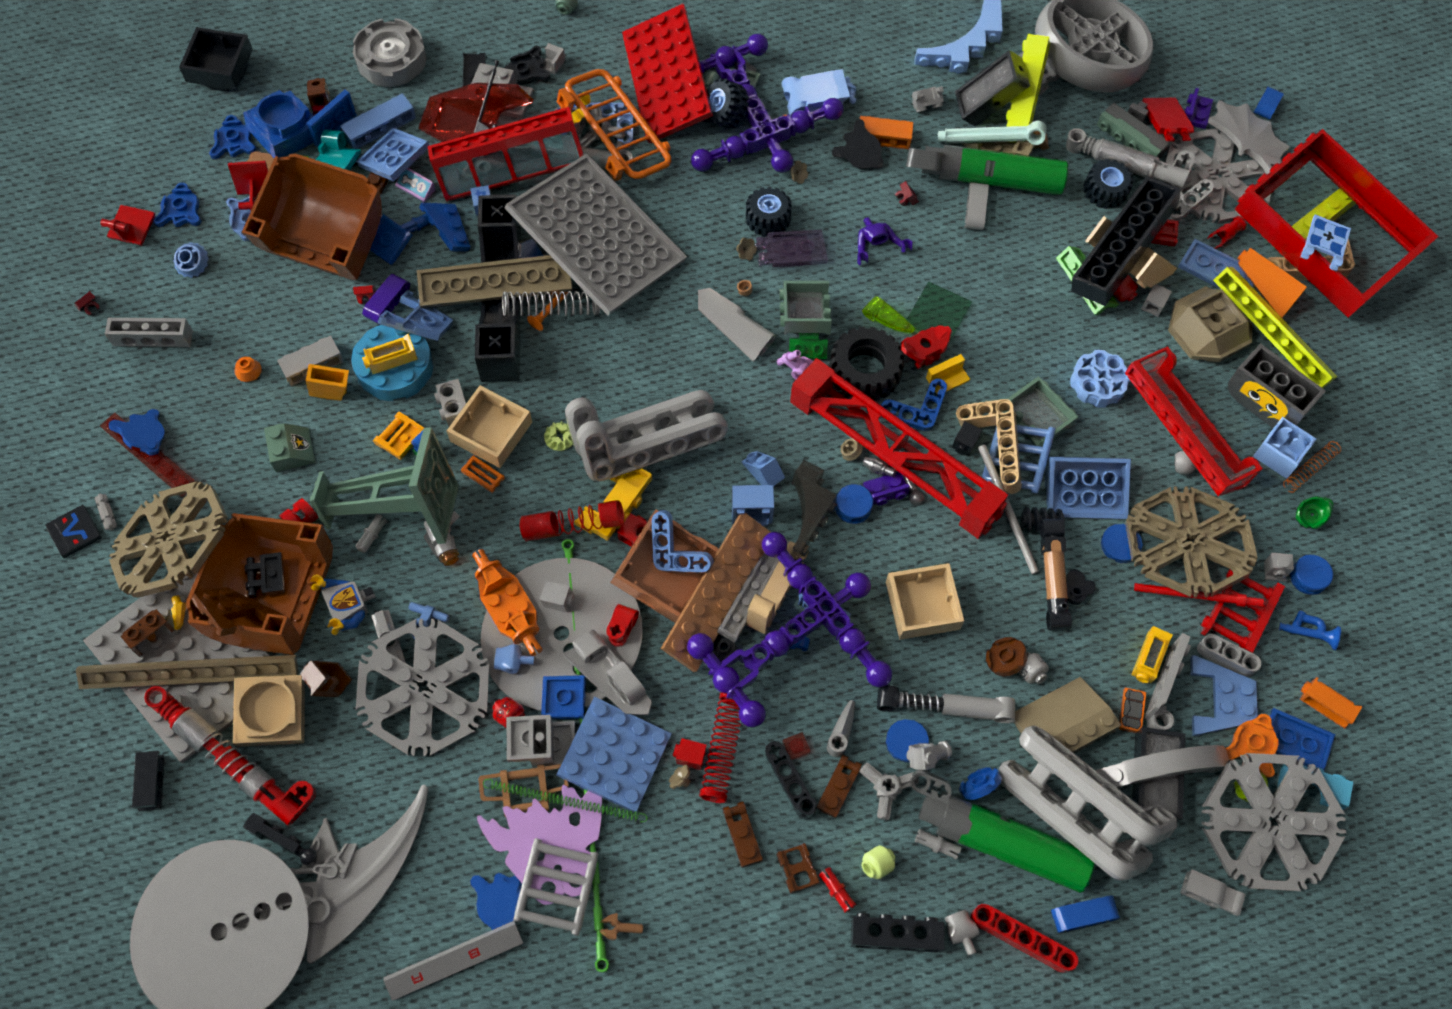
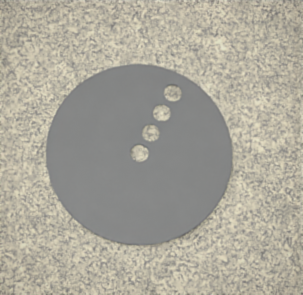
M555 558L533 564L514 575L537 611V625L540 629L535 638L543 650L538 653L536 648L533 647L537 654L534 656V665L521 664L518 672L515 674L494 669L496 648L515 643H513L512 639L500 633L490 614L486 611L481 630L483 659L486 657L488 659L485 666L488 663L490 664L489 674L493 681L508 697L513 698L526 707L541 711L543 676H577L573 672V664L563 656V650L567 644L573 643L590 630H595L620 662L623 661L632 670L642 644V618L636 599L610 583L615 573L588 560L570 558V563L568 564L567 558ZM569 573H571L572 592L575 596L573 605L569 606L567 612L544 607L540 597L546 581L570 586ZM622 604L638 610L639 616L627 642L623 646L615 647L609 642L606 629L616 606ZM572 611H574L575 631L573 627ZM560 626H564L569 630V636L562 641L554 637V631ZM524 643L515 644L521 647L522 655L530 656ZM598 688L592 693L586 692L585 707L590 706L594 697L602 700L606 696Z
M238 840L212 841L181 853L165 865L149 883L138 903L132 921L130 934L131 961L134 973L143 992L158 1009H265L288 987L305 953L309 932V914L302 887L284 861L271 851L253 843ZM282 893H288L292 897V905L287 910H280L276 906V899ZM260 903H267L271 908L270 916L266 920H258L254 914L256 906ZM239 913H245L249 917V925L242 931L236 930L233 926V919ZM218 923L225 924L228 929L227 936L221 941L214 940L211 935L212 928Z

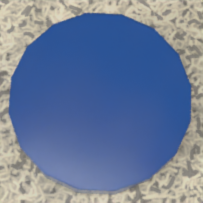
M1115 524L1108 527L1101 539L1103 552L1108 558L1114 559L1115 562H1131L1126 525ZM1137 532L1136 537L1138 548L1141 551L1143 545L1142 539L1139 533Z
M904 719L897 721L890 727L886 735L888 752L893 758L910 763L907 759V751L910 745L929 743L927 731L914 720Z
M988 767L971 773L967 777L968 781L966 783L962 781L959 790L964 799L975 800L995 790L1001 783L1002 777L996 768L993 770Z

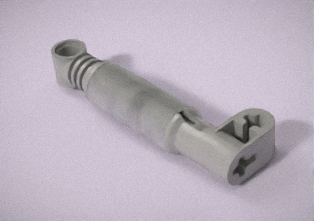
M1078 128L1069 131L1066 142V149L1071 153L1076 154L1083 151V154H1086L1087 152V155L1091 154L1094 160L1105 161L1106 159L1113 161L1114 159L1118 163H1124V166L1130 169L1129 172L1133 174H1138L1145 178L1147 176L1181 188H1184L1195 162V155L1191 151L1184 150L1179 152L1172 165L1160 161L1159 157L1137 151V149L1135 150L1110 140L1108 141L1104 138L1096 141V138L1088 137L1082 129Z

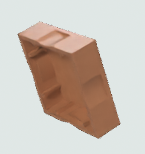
M655 510L610 583L676 623L705 572L661 571L655 567L652 542V517L658 512V510ZM661 516L658 518V521H662V528L658 531L663 530V523L666 522V519H663ZM673 520L674 551L707 552L714 558L718 551L717 547L703 538L689 533ZM664 535L658 537L661 545L665 546L668 544V540ZM667 549L662 550L663 557L660 558V561H663L664 565L668 562V560L664 559V553L668 551ZM680 556V565L684 567L687 566L688 559L684 556ZM703 558L693 563V565L695 563H702L703 567L707 564Z

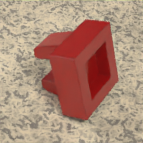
M373 285L353 287L354 295H356L359 304H363V297L367 296L370 300L376 292V288Z

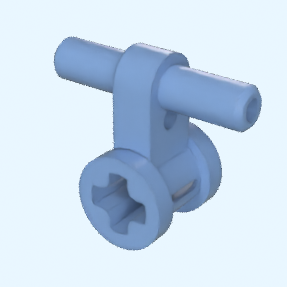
M414 602L409 604V610L421 614L420 618L423 619V626L429 627L432 618L443 622H448L449 620L448 614L437 611L435 607L429 605L422 606ZM420 618L417 619V628L419 627Z

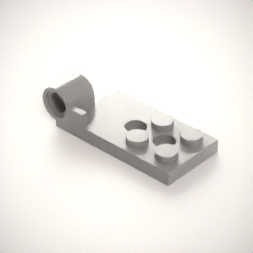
M1182 633L1169 648L1144 719L1148 720V728L1168 731L1174 724V717L1166 710L1167 706L1165 704L1176 675H1179L1184 667V663L1181 662L1183 656H1187L1191 647L1188 644L1190 636ZM1156 719L1162 720L1164 726H1160Z

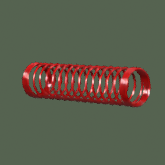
M720 693L719 708L716 709L718 714L715 715L717 720L714 722L716 727L712 730L714 732L711 735L713 740L710 742L712 747L708 749L710 754L707 755L709 760L706 762V765L708 767L704 769L707 774L703 775L705 781L702 782L703 788L700 789L699 795L700 798L715 803L727 802L728 796L726 793H728V790L719 787H707L704 783L709 782L723 787H728L730 784L719 780H708L705 776L710 775L723 780H730L731 777L720 773H709L706 770L711 768L723 773H732V770L720 766H710L708 762L730 767L734 764L726 760L710 759L709 756L714 755L727 760H733L735 757L726 753H713L711 749L715 748L727 753H735L736 750L726 746H714L712 742L716 741L727 746H737L738 744L731 740H737L739 737L731 733H739L740 730L734 727L741 726L740 722L734 721L740 720V718L726 716L733 715L739 717V712L726 708L740 710L733 699H726V693ZM723 702L732 706H721L720 703ZM722 708L723 710L729 711V712H732V713H720V712H719V709ZM721 715L729 719H718L717 716ZM723 721L734 722V723H737V724H739V725L729 724V723H726V722H723ZM716 722H721L723 724L730 726H717ZM718 728V729H720V730L727 731V732H729V733H724V732H718V733H717V732H715V729ZM723 728H730L737 731H729ZM718 735L731 740L714 739L713 736ZM723 735H730V736H734V737H736V738L726 737V736H723ZM720 741L730 742V743H733V744H726V743H722V742H720ZM720 748L730 749L733 751L722 750ZM719 755H725V756H729V757H732V758L722 757V756H719Z

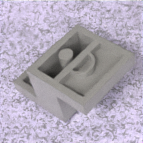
M483 63L479 64L469 87L470 95L485 97L494 66ZM497 67L487 100L489 112L523 119L533 94V88L516 85L514 70Z
M551 715L507 717V762L530 761L533 768L543 764L544 766L562 764L575 737V721L553 722Z

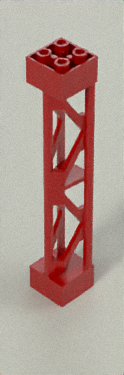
M816 358L792 384L790 403L807 415L814 410L961 517L959 526L977 539L982 534L986 536L991 530L994 521L997 522L1003 515V511L1008 505L1006 503L1007 493L990 481L987 482L840 377L832 368ZM833 382L853 397L847 399L832 388ZM831 406H845L849 410L831 408ZM860 408H867L868 414ZM834 415L863 419L874 444ZM881 416L903 431L900 437L879 422ZM885 436L895 442L890 449ZM909 436L928 449L929 452L923 454L909 444ZM903 448V449H905L907 452H899V451ZM912 460H913V461H921V462H923L924 464L913 463V462H907V461H912ZM936 462L943 463L945 469L938 465ZM909 469L938 473L950 499ZM958 471L981 487V491L977 493L956 477ZM962 491L973 498L968 506Z

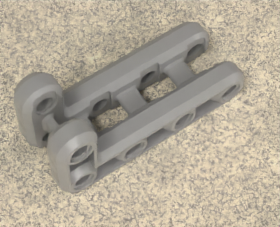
M704 390L693 391L602 423L599 422L597 411L592 401L588 398H576L565 409V416L575 450L582 458L588 477L598 482L717 442L728 431V424L723 415L716 412L712 413L714 401L711 395Z
M1038 726L1026 727L1019 737L1020 746L1029 752L1038 764L1032 772H1029L1014 760L1004 761L998 769L1002 777L1000 784L1112 878L1119 881L1129 880L1145 872L1153 862L1152 852L1145 846L1156 844L1171 837L1177 828L1175 815L1161 805H1152L1145 808L1139 806L1044 729ZM1052 774H1056L1073 790L1067 800L1060 798L1046 784ZM1087 802L1099 809L1109 820L1102 830L1094 826L1081 813ZM1123 832L1128 833L1134 838L1120 843L1117 842Z

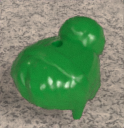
M1315 496L1302 501L1297 507L1296 521L1306 529L1322 527L1332 516L1334 509L1333 500Z

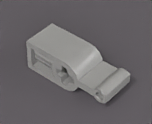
M1193 869L1186 873L1180 894L1211 907L1220 908L1235 916H1240L1246 896L1243 892L1229 888L1223 882Z

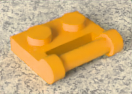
M398 412L394 416L395 419L380 436H376L373 439V442L401 460L413 447L411 441L424 427L403 413ZM402 423L403 426H402V427L395 433V435L387 442L386 440L390 437V435H391V434L398 428V426Z

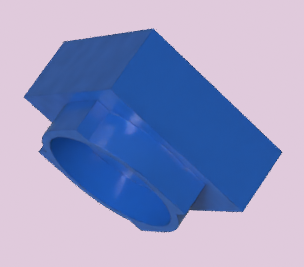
M278 90L261 99L256 107L243 112L246 128L273 158L275 156L279 158L286 157L314 143L307 126V122L314 116L306 105L291 91L282 93Z

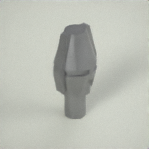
M869 457L864 458L863 465L872 473L895 477L897 471L890 468L883 460Z

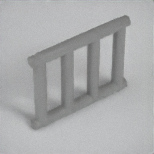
M535 838L513 921L521 922L526 920L569 930L572 931L571 934L579 936L599 853H582L544 844L542 840ZM542 852L588 863L585 877L538 866L539 853ZM535 874L582 885L580 898L577 899L531 888L533 876ZM528 897L577 908L574 922L525 911Z

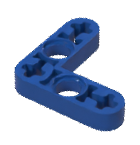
M942 379L931 381L921 409L889 399L883 401L881 406L885 409L891 406L890 412L895 416L897 410L900 409L899 415L896 417L910 427L929 431L935 424L947 385ZM938 385L940 390L937 396H934L935 388ZM934 401L937 404V408L930 409L926 403ZM903 412H910L913 417L906 420L902 417ZM916 415H919L917 423L914 422L916 419ZM925 418L929 419L927 425L923 424Z

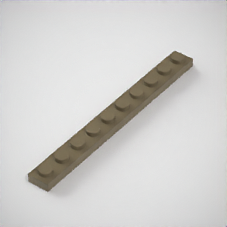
M296 655L88 665L76 668L79 689L234 681V678L299 675Z

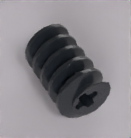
M1024 507L1020 518L1021 530L1023 531L1024 526H1027L1028 532H1031L1032 527H1035L1038 533L1041 519H1063L1065 524L1061 509H1056L1054 512L1053 508H1049L1047 511L1045 508H1040L1038 511L1037 507H1033L1030 511L1029 507Z

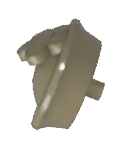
M852 438L845 440L841 445L842 457L847 461L857 459L863 450V446Z

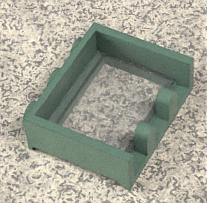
M783 281V288L779 290V300H783V302H780V313H784V315H780V327H784V335L786 333L831 334L832 320L830 318L831 308H829V281Z
M1039 376L1007 398L1013 404L1017 425L1042 429L1054 427L1053 440L1074 426L1078 419L1076 412L1069 408L1063 402L1061 396L1056 394L1049 384ZM1025 434L1035 446L1043 447L1045 437Z

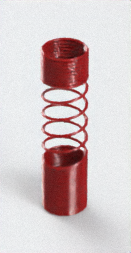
M619 500L599 503L598 511L601 526L598 528L594 524L593 508L589 504L588 514L592 524L590 529H586L584 526L583 510L579 506L578 516L581 522V529L577 531L574 528L572 509L569 508L568 518L571 524V531L569 533L564 530V517L560 509L558 511V519L553 511L524 515L520 518L519 522L520 532L525 541L560 536L562 532L569 535L572 530L580 533L582 528L590 531L593 526L598 530L602 526L604 528L618 527L624 524V511ZM559 524H560V526H561V528H562L560 534H558V532H559Z

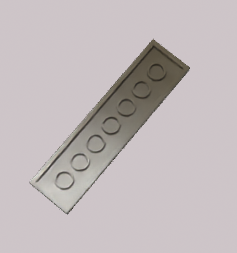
M550 255L417 270L421 308L500 300L504 291H511L513 297L517 291L521 297L524 291L527 292L528 296L532 291L535 295L539 291L542 294H545L547 291L550 294L554 291L556 293L572 291L571 277Z

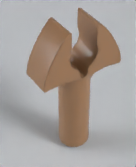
M617 913L607 916L600 922L610 923L615 927L612 930H600L601 934L613 941L617 939L616 934L619 932H643L642 924L620 923L617 919Z

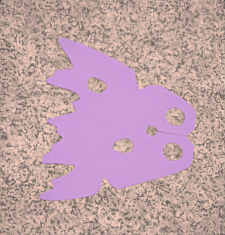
M562 785L563 801L565 796H567V802L569 797H571V803L573 798H575V804L577 799H579V805L581 800H583V806L587 801L588 807L591 801V808L594 802L596 803L595 809L598 803L601 808L602 797L587 791L580 798L574 788ZM534 798L532 806L527 809L526 813L518 808L511 809L508 806L502 808L510 829L501 827L494 819L487 822L480 815L477 816V820L483 834L496 851H509L505 863L522 883L535 838L542 840L544 844L591 854V852L586 850V847L598 840L602 808L600 813H598V807L596 812H594L593 806L590 812V805L586 811V804L582 810V803L578 809V802L574 808V801L570 807V800L566 806L565 799L563 809L560 812L554 808L548 813ZM579 812L580 823L578 826H573L569 823V815L571 813ZM544 853L543 860L537 861L538 866L554 869V866L559 864L562 867L561 871L572 874L578 873L584 877L588 863ZM535 874L533 876L531 888L541 890L543 883L550 881L556 886V894L564 895L566 893L571 897H575L581 893L582 885L574 888L569 882ZM536 899L537 901H539L540 903H542V904H544V905H549V904H552V903H553V902H548V901Z

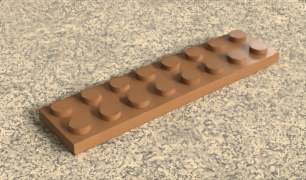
M747 513L738 515L714 556L712 567L704 573L660 648L692 672H697L703 660L694 659L690 656L687 650L688 640L695 634L703 633L708 635L714 642L718 635L717 630L752 569L755 568L757 562L764 554L762 540L771 532Z

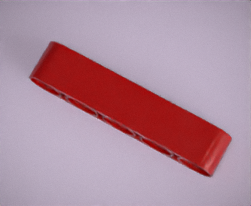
M980 904L971 913V919L978 928L1058 972L1068 973L1078 965V956L1075 952L990 905ZM978 911H984L987 914V921H981L978 918ZM999 922H1004L1008 926L1007 933L1000 931L998 928ZM1020 933L1027 935L1029 939L1028 944H1023L1019 940ZM1041 944L1049 948L1048 956L1041 953ZM1061 956L1069 958V967H1065L1061 963Z

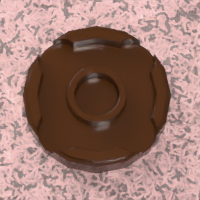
M1004 637L995 641L990 650L988 649L986 652V662L989 669L999 676H1011L1018 673L1025 667L1028 658V651L1024 643L1013 637Z

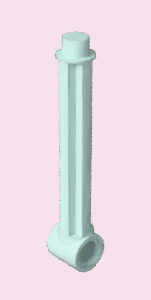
M1034 121L1028 126L946 128L945 131L938 132V142H945L947 144L1028 141L1032 145H1040L1045 140L1047 128L1042 121ZM1039 131L1041 134L1035 135L1033 132Z

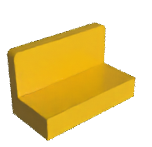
M962 354L928 369L926 375L929 384L934 379L944 380L947 385L946 392L970 380L963 369L965 359ZM938 385L935 388L936 394H938L940 390V386Z

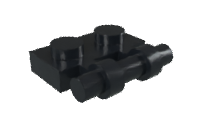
M281 552L260 555V563H255L254 557L246 559L245 573L247 574V582L245 583V589L248 591V598H256V591L258 589H262L263 596L285 593L283 555ZM257 572H261V580H256Z

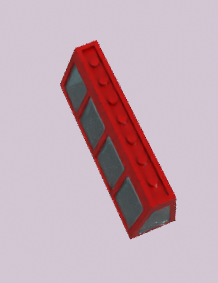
M570 107L427 146L430 162L446 202L471 195L470 188L488 185L490 190L561 170L584 155L580 135Z

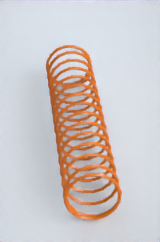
M1340 447V451L1338 452V450H1337V452H1336L1337 454H1334V457H1335V455H1338V453L1341 452V447ZM1314 455V456L1311 457V459H1309L1308 462H1306V463H1307V464H1308V463L1313 464L1312 461H1311V462H1309V461H1310V460H1315V457H1317V456ZM1304 464L1299 469H1305V466H1310ZM1298 470L1295 471L1294 474H1292V475H1294V477H1292V478H1295V475L1300 476V475L1298 474V472L1303 473L1302 470H1301V471H1298ZM1288 477L1287 480H1285L1287 481V483L1290 481L1293 482L1292 480H1288L1289 478L1291 479V477Z

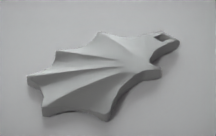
M1219 100L1216 105L1217 114L1210 117L1208 123L1225 133L1238 147L1240 156L1242 154L1250 156L1262 166L1266 174L1271 173L1269 170L1276 163H1281L1280 158L1289 149V145L1276 138L1272 131L1271 122L1256 117L1247 103L1236 107Z

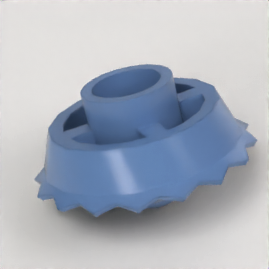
M190 242L177 249L173 262L178 274L192 278L204 272L209 258L207 257V251L204 250V246Z

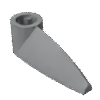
M850 700L845 706L828 740L827 751L833 757H841L846 751L855 711V702L853 700ZM835 742L840 743L839 749L834 748Z

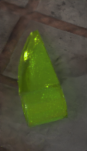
M874 296L862 309L863 315L871 321L876 320L886 327L901 332L913 333L915 331V328L902 315L878 296Z

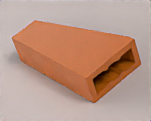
M1249 248L1248 251L1244 250L1238 257V260H1240L1238 266L1281 318L1285 316L1307 289V286L1252 248Z

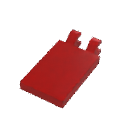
M1176 97L1142 99V102L1147 104L1145 107L1148 110L1147 116L1158 134H1163L1167 142L1175 140L1173 134H1180L1183 141H1191L1190 133H1194V127Z

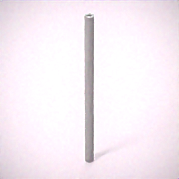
M986 445L979 446L978 449L993 484L1005 492ZM1007 498L1006 503L1008 505L1004 509L1031 574L1038 573V567L1010 501Z

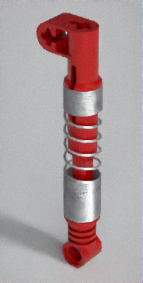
M153 686L145 692V703L168 721L172 731L192 746L195 751L201 752L207 749L209 752L205 759L214 755L216 757L214 766L218 765L223 770L222 774L227 773L231 776V781L235 780L238 782L239 788L245 794L249 795L255 802L260 801L287 826L292 825L316 798V789L307 781L296 782L285 793L275 784L273 777L268 775L265 770L261 769L260 766H256L255 762L250 763L247 755H241L239 748H233L229 740L222 742V733H218V730L211 726L194 709L183 706L164 688ZM158 694H162V700L159 703H154V698ZM217 735L221 736L219 742L215 739ZM225 742H229V746L226 748L222 745ZM301 789L306 790V797L301 796V793H299ZM268 790L276 798L272 800L264 792ZM293 795L303 802L301 806L291 799Z

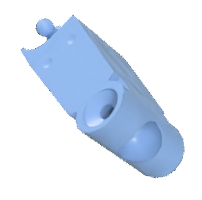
M843 69L801 76L800 79L787 77L781 83L784 96L788 101L787 108L790 116L795 111H805V107H808L810 112L820 109L825 100L833 97L839 99L842 103L847 98H850L849 102L854 104L856 102L854 97L856 87L850 82V77L844 76Z

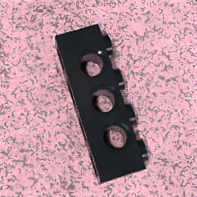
M857 913V916H853L851 919V947L942 953L944 951V922L938 921L936 917H925L924 920H915V916H902V919H893V915L881 914L879 918L870 917L868 913ZM872 925L877 926L880 930V936H872L869 933V927ZM893 927H899L902 930L903 936L901 938H896L892 935L891 930ZM916 928L922 929L925 932V939H918L914 934V930Z

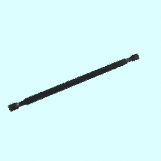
M497 60L495 61L474 133H476L478 123L483 117L496 74V68L499 64Z

